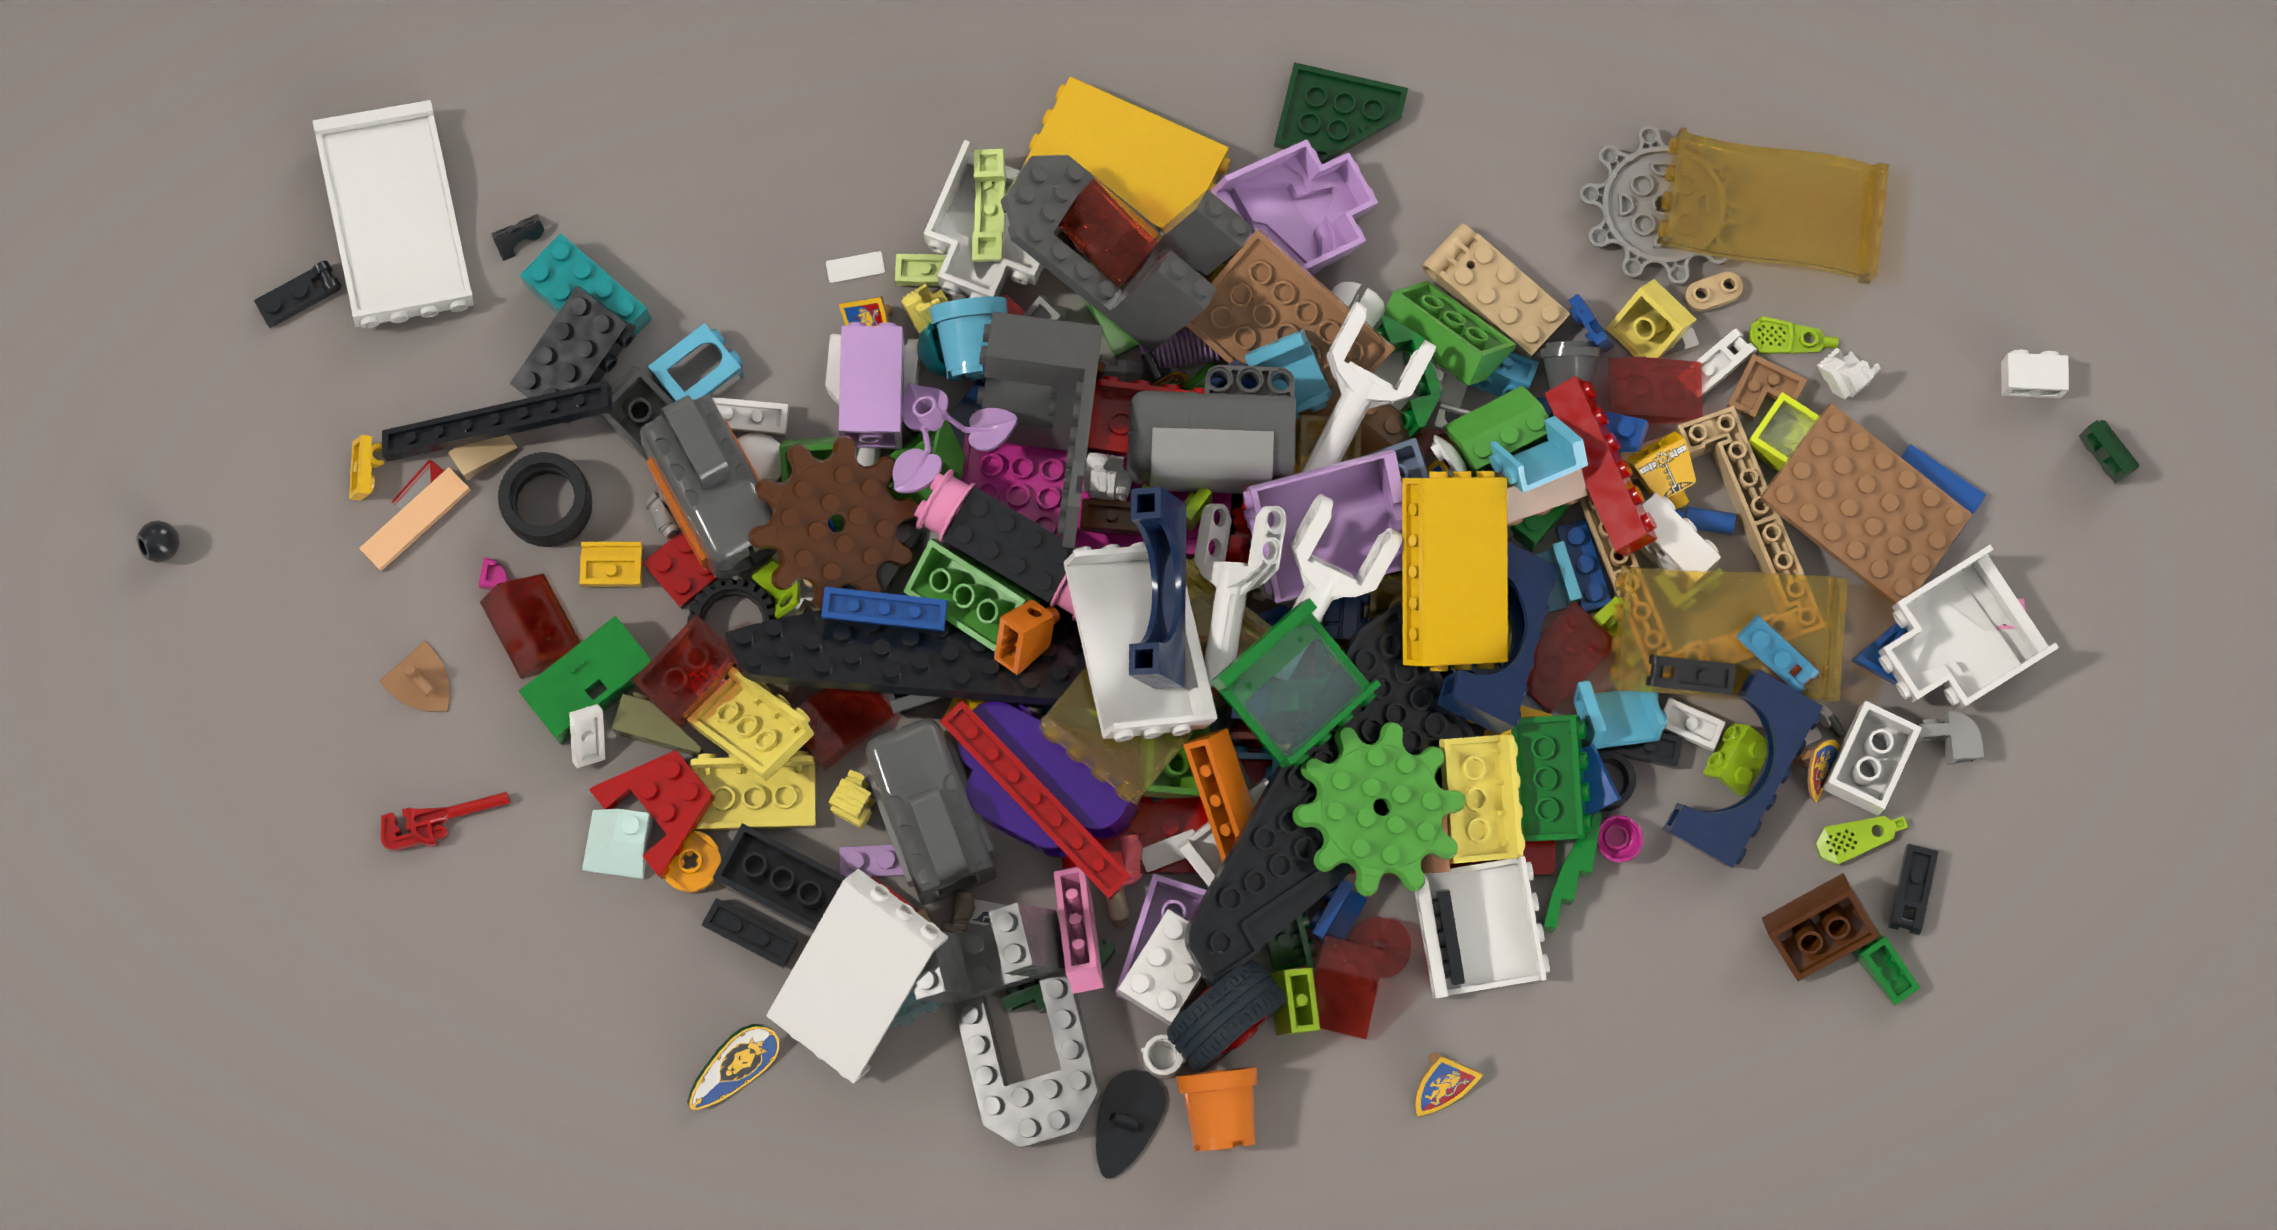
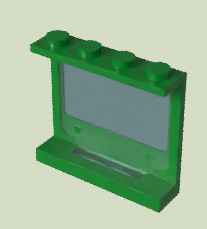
M1310 598L1297 604L1210 681L1282 768L1291 765L1297 767L1310 756L1307 751L1314 745L1320 747L1332 736L1329 731L1337 724L1339 727H1342L1354 717L1352 711L1359 704L1361 707H1364L1377 696L1374 691L1381 686L1378 680L1368 682L1312 614L1318 607Z

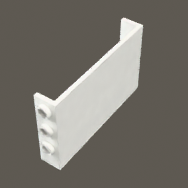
M1138 542L1130 547H1120L1118 544H1111L1091 550L1089 546L1074 549L1073 553L1063 563L1103 739L1115 738L1116 742H1123L1139 735H1143L1145 739H1152L1161 736L1162 733L1172 732L1173 736H1180L1191 732V730L1206 729L1217 719V714L1187 586L1185 608V688L1153 689L1129 676V644L1141 642L1147 631L1151 614L1152 581L1145 543Z
M857 869L841 883L766 1016L789 1033L793 1039L811 1050L819 1059L824 1060L837 1070L842 1077L854 1084L870 1070L871 1066L867 1063L933 952L946 942L948 936L940 931L935 924L928 922L915 912L910 905L903 903L891 894L885 886L878 884L860 869Z

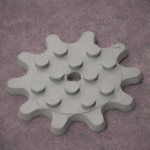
M1646 125L1638 133L1639 148L1634 153H1623L1613 145H1605L1600 149L1599 161L1607 168L1609 173L1608 179L1602 184L1587 183L1581 187L1579 197L1583 203L1598 207L1603 213L1602 222L1590 229L1588 240L1591 245L1599 248L1612 243L1621 246L1625 251V259L1622 262L1621 268L1627 277L1636 278L1642 274L1648 264L1658 263L1665 268L1667 277L1672 283L1683 284L1688 280V262L1692 257L1703 256L1717 265L1725 263L1729 258V249L1719 239V231L1726 225L1740 226L1748 218V211L1743 205L1733 204L1724 196L1725 187L1738 178L1739 170L1732 162H1723L1716 166L1705 163L1702 159V150L1706 142L1703 135L1699 132L1688 133L1680 145L1670 147L1663 143L1660 132L1656 127ZM1666 200L1669 202L1671 210L1667 212L1657 211L1655 202Z

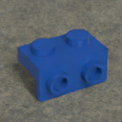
M1344 879L1340 882L1339 886H1334L1327 893L1324 899L1329 902L1324 912L1318 910L1310 923V927L1313 928L1310 938L1334 952L1339 951L1367 901L1365 897L1352 890L1353 884Z

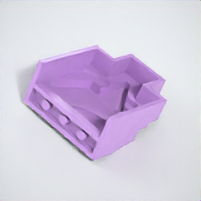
M1307 139L1224 176L1211 190L1214 195L1254 227L1246 242L1259 228L1312 275L1319 273L1324 267L1355 252L1366 242L1362 229L1356 224L1355 219L1366 215L1378 204L1374 191L1368 186L1358 164L1353 160L1349 152L1321 164L1317 152L1311 147Z

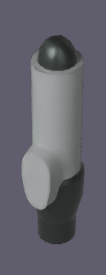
M1805 688L1804 695L1823 706L1819 712L1821 714L1820 723L1840 739L1847 732L1843 729L1836 715L1830 711L1814 689Z

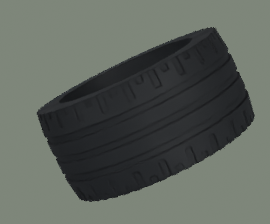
M539 452L518 459L503 475L498 490L500 512L509 528L520 539L539 547H556L573 540L584 530L592 513V493L585 476L572 461L555 453ZM545 474L561 475L566 478L573 487L575 497L573 506L565 517L554 524L546 526L531 525L522 519L518 513L517 500L519 493L526 483L537 476Z

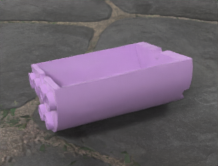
M1393 449L1248 486L1247 491L1243 492L1247 510H1243L1244 518L1247 520L1246 524L1250 528L1252 536L1255 518L1263 507L1279 506L1286 514V528L1279 569L1263 584L1266 595L1272 593L1275 603L1298 598L1304 588L1290 543L1312 502L1319 494L1333 500L1332 517L1312 555L1350 572L1354 578L1378 535L1385 532L1388 528L1402 533V481L1396 452ZM1272 512L1268 516V525L1271 528L1274 524ZM1402 542L1385 574L1402 570ZM1267 543L1263 546V556L1266 559L1269 554Z

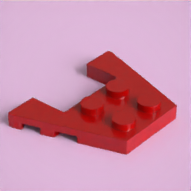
M676 750L589 789L604 809H613L629 794L634 793L666 833L665 837L643 855V858L662 879L670 870L668 867L676 855L679 856L684 848L683 843L691 830H695L715 798L710 789Z

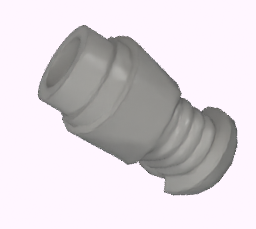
M654 491L650 494L646 502V509L651 511L658 532H661L666 539H672L681 529L661 492L657 493Z

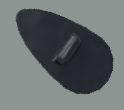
M1129 1070L1121 1072L1110 1081L1105 1089L1096 1135L1097 1162L1100 1172L1105 1178L1111 1179L1116 1177L1136 1160L1156 1130L1164 1113L1166 1099L1163 1087L1155 1077L1145 1071Z

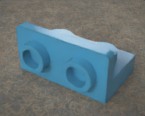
M1511 352L1486 380L1469 386L1498 397L1520 386L1529 390L1539 362Z

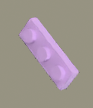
M893 845L839 847L840 874L846 877L857 869H860L869 877L872 875L874 877L905 876Z

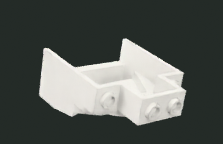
M964 140L924 231L925 244L928 245L929 249L940 254L948 252L937 276L939 286L950 295L958 296V294L974 298L999 297L1008 275L1011 276L1010 278L1014 282L1021 285H1027V283L1036 285L1044 267L1011 241L1008 232L1010 223L1007 213L1003 260L991 262L972 261V232H974L975 225L974 153H971L970 142ZM1005 165L1007 192L1020 171ZM1075 200L1053 234L1056 237L1059 232H1063L1076 203Z
M1988 545L1892 606L1895 611L1892 613L1895 621L1901 628L1905 627L1908 632L1879 650L1878 653L1881 657L1878 659L1883 669L1888 674L1892 672L1898 681L1895 684L1896 688L1905 700L1909 698L1911 703L1943 684L1946 688L1944 694L1950 704L1953 706L1957 705L1959 709H1962L2059 648L2056 643L2048 646L1988 556V553L1994 550L1991 545ZM2006 624L2014 627V629L1997 630V626Z

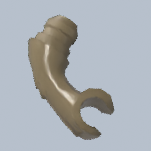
M1125 886L1111 900L1106 897L1109 917L1113 920L1114 926L1120 929L1125 928L1129 923L1128 916L1130 911L1127 906Z

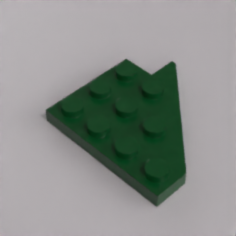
M1294 62L1274 147L1286 149L1307 139L1311 147L1317 152L1321 164H1324L1401 120L1408 88Z

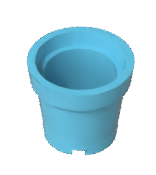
M992 296L965 298L943 302L930 307L932 324L938 329L947 380L962 381V375H965L966 378H971V380L986 379L984 377L985 365L979 364L981 346H988V342H983L985 323L991 324L993 312L1008 314L1007 298Z

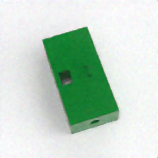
M614 616L518 692L562 745L571 738L569 712L598 704L604 712L621 699L622 694L626 695L658 669L620 620Z

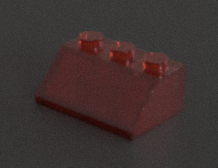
M544 573L498 583L480 601L521 679L541 674L581 643Z

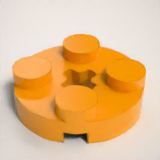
M700 831L690 832L683 843L684 848L679 856L676 855L668 867L670 870L664 877L667 883L678 891L695 894L708 888L715 882L713 876L722 861V857L713 839ZM694 854L698 856L696 859L698 865L695 868H683L686 864L683 860L684 856L692 857Z

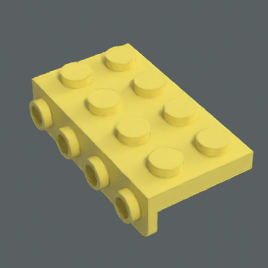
M729 664L725 670L730 678L687 718V721L691 727L767 781L814 735L808 724L810 718L800 708L797 707L795 710L791 708L790 703L782 695L777 694L774 696L766 684L748 680L735 667Z
M1507 734L1439 739V747L1445 757L1444 763L1441 766L1443 790H1458L1465 797L1464 808L1460 812L1448 814L1449 836L1458 844V852L1455 857L1450 859V864L1518 859L1523 857L1525 849V838L1521 830L1523 809L1519 803L1518 791L1521 781L1517 772L1516 758L1518 746L1514 736Z
M797 751L767 781L730 754L729 758H716V754L706 753L699 754L698 759H691L692 769L715 796L693 831L739 830L742 823L752 829L817 827L816 760L814 756L808 755L807 751Z

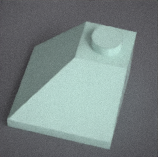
M624 809L593 810L582 871L644 879L647 861L643 858V855L649 850L654 822L652 816L646 812Z

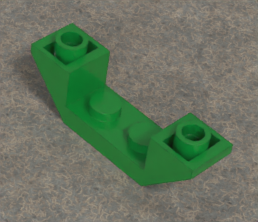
M1382 316L1373 326L1379 334L1396 347L1392 353L1404 352L1403 360L1405 366L1413 352L1418 350L1425 341L1424 337L1388 316ZM1431 359L1414 390L1415 395L1419 396V398L1410 399L1400 410L1401 424L1404 429H1407L1409 438L1415 437L1423 429L1442 394Z

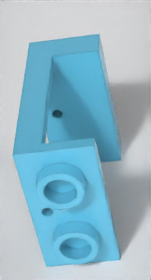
M705 323L648 366L652 376L673 402L687 395L692 400H696L704 395H711L738 374L740 378L744 377L741 368L744 364L742 359L734 350L728 352L723 346L726 341L716 328L710 330ZM704 344L714 345L722 355L721 363L716 369L684 392L668 373V370L698 347Z

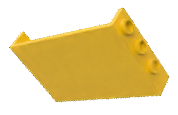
M1070 76L1066 85H1060L1055 96L1057 102L1053 109L1049 108L1046 111L1042 120V125L1044 126L1040 134H1034L1029 145L1031 151L1024 162L1025 164L1031 156L1069 155L1157 228L1161 229L1207 189L1211 191L1216 185L1220 174L1226 175L1232 160L1229 159V147Z
M1453 471V478H1448V472H1429V478H1402L1403 665L1430 666V671H1448V665H1453V670H1472V664H1477L1478 669L1495 668V663L1508 662L1507 477H1495V471H1476V477H1471V471Z

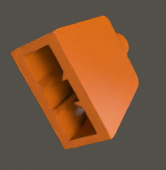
M1029 600L1001 616L994 659L1016 675L1020 674L1050 646L1054 624L1060 620L1058 610L1051 606L1044 608L1036 601Z

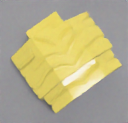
M926 284L906 294L901 300L908 317L919 334L932 321L929 308L936 304L948 302L942 290L932 293Z
M850 769L847 774L848 777L841 779L839 786H837L828 803L832 806L830 810L833 814L863 830L872 815L871 808L876 800L871 798L872 793L867 790L870 784L864 781L866 777Z

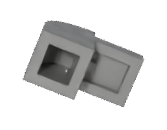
M1948 711L1942 716V723H1940V719L1922 720L1921 724L1918 725L1922 729L1916 742L1944 741L1947 765L1978 763L1984 758L1981 732L1977 724L1967 715L1957 711Z

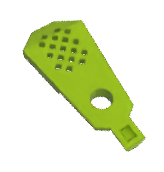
M1765 316L1760 317L1750 325L1749 341L1757 348L1759 354L1819 353L1823 348L1836 349L1839 343L1838 337L1825 336L1821 329ZM1810 335L1813 337L1814 342L1806 343L1803 337Z
M1886 816L1826 826L1821 831L1815 846L1820 859L1839 865L1894 839L1895 832L1908 828L1904 816L1893 820ZM1876 826L1881 829L1882 834L1880 837L1872 834V827Z

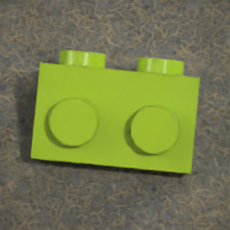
M1732 723L1724 731L1722 740L1715 752L1709 757L1703 774L1708 778L1717 779L1733 793L1744 797L1766 760V738L1750 725Z

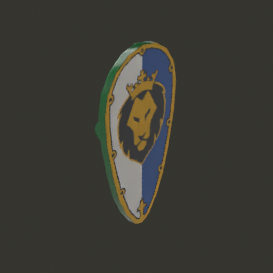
M751 1024L733 1033L716 1050L696 1078L687 1100L689 1107L693 1110H698L718 1103L740 1090L764 1072L776 1059L779 1051V1038L773 1029L764 1024Z

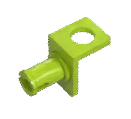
M770 558L767 563L752 573V579L776 598L775 617L779 619L800 603L801 582L798 580L787 590L775 588L772 584L771 576L778 568L779 563L774 558ZM792 596L791 601L783 607L786 600Z

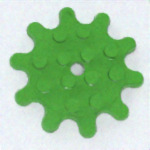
M1395 722L1384 724L1380 731V737L1374 744L1363 743L1353 728L1349 726L1340 727L1334 735L1339 751L1335 761L1325 763L1317 758L1310 757L1301 764V773L1303 777L1315 785L1317 796L1309 804L1298 805L1293 811V820L1298 826L1304 828L1314 827L1320 830L1323 835V845L1314 855V865L1318 870L1328 872L1340 863L1350 864L1356 871L1355 887L1363 896L1375 894L1381 877L1387 873L1397 875L1407 890L1412 892L1419 891L1425 884V877L1421 870V860L1424 856L1433 854L1444 860H1449L1455 857L1458 852V844L1444 832L1442 821L1447 814L1460 812L1464 808L1465 797L1458 790H1443L1436 783L1435 773L1444 763V753L1435 746L1426 748L1418 755L1408 753L1402 742V727ZM1382 799L1386 803L1389 812L1385 816H1380L1374 811L1373 804L1375 800Z

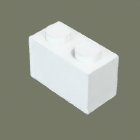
M2019 349L2011 351L2001 361V396L2061 399L2069 390L2068 355H2059L2056 351L2029 354V351Z

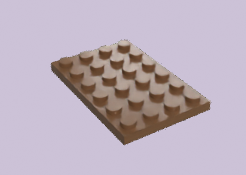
M1258 228L1211 283L1217 290L1206 309L1185 326L1228 363L1237 360L1245 364L1247 362L1244 356L1249 351L1304 329L1332 392L1331 398L1326 401V407L1315 412L1306 409L1299 412L1300 417L1296 419V422L1316 439L1322 433L1341 396L1338 383L1332 375L1326 355L1351 308ZM1365 321L1344 361L1346 363L1351 361L1363 369L1374 373L1396 347Z
M1833 403L1825 407L1759 498L1893 605L1923 585L1973 515Z

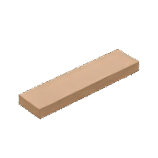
M448 467L359 549L380 571H383L471 491L470 488Z

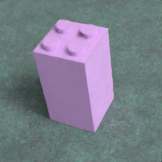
M852 322L848 326H841L839 436L847 435L853 438L856 448L902 449L905 344L903 328L895 323L885 322L880 323L879 326H867L862 322Z

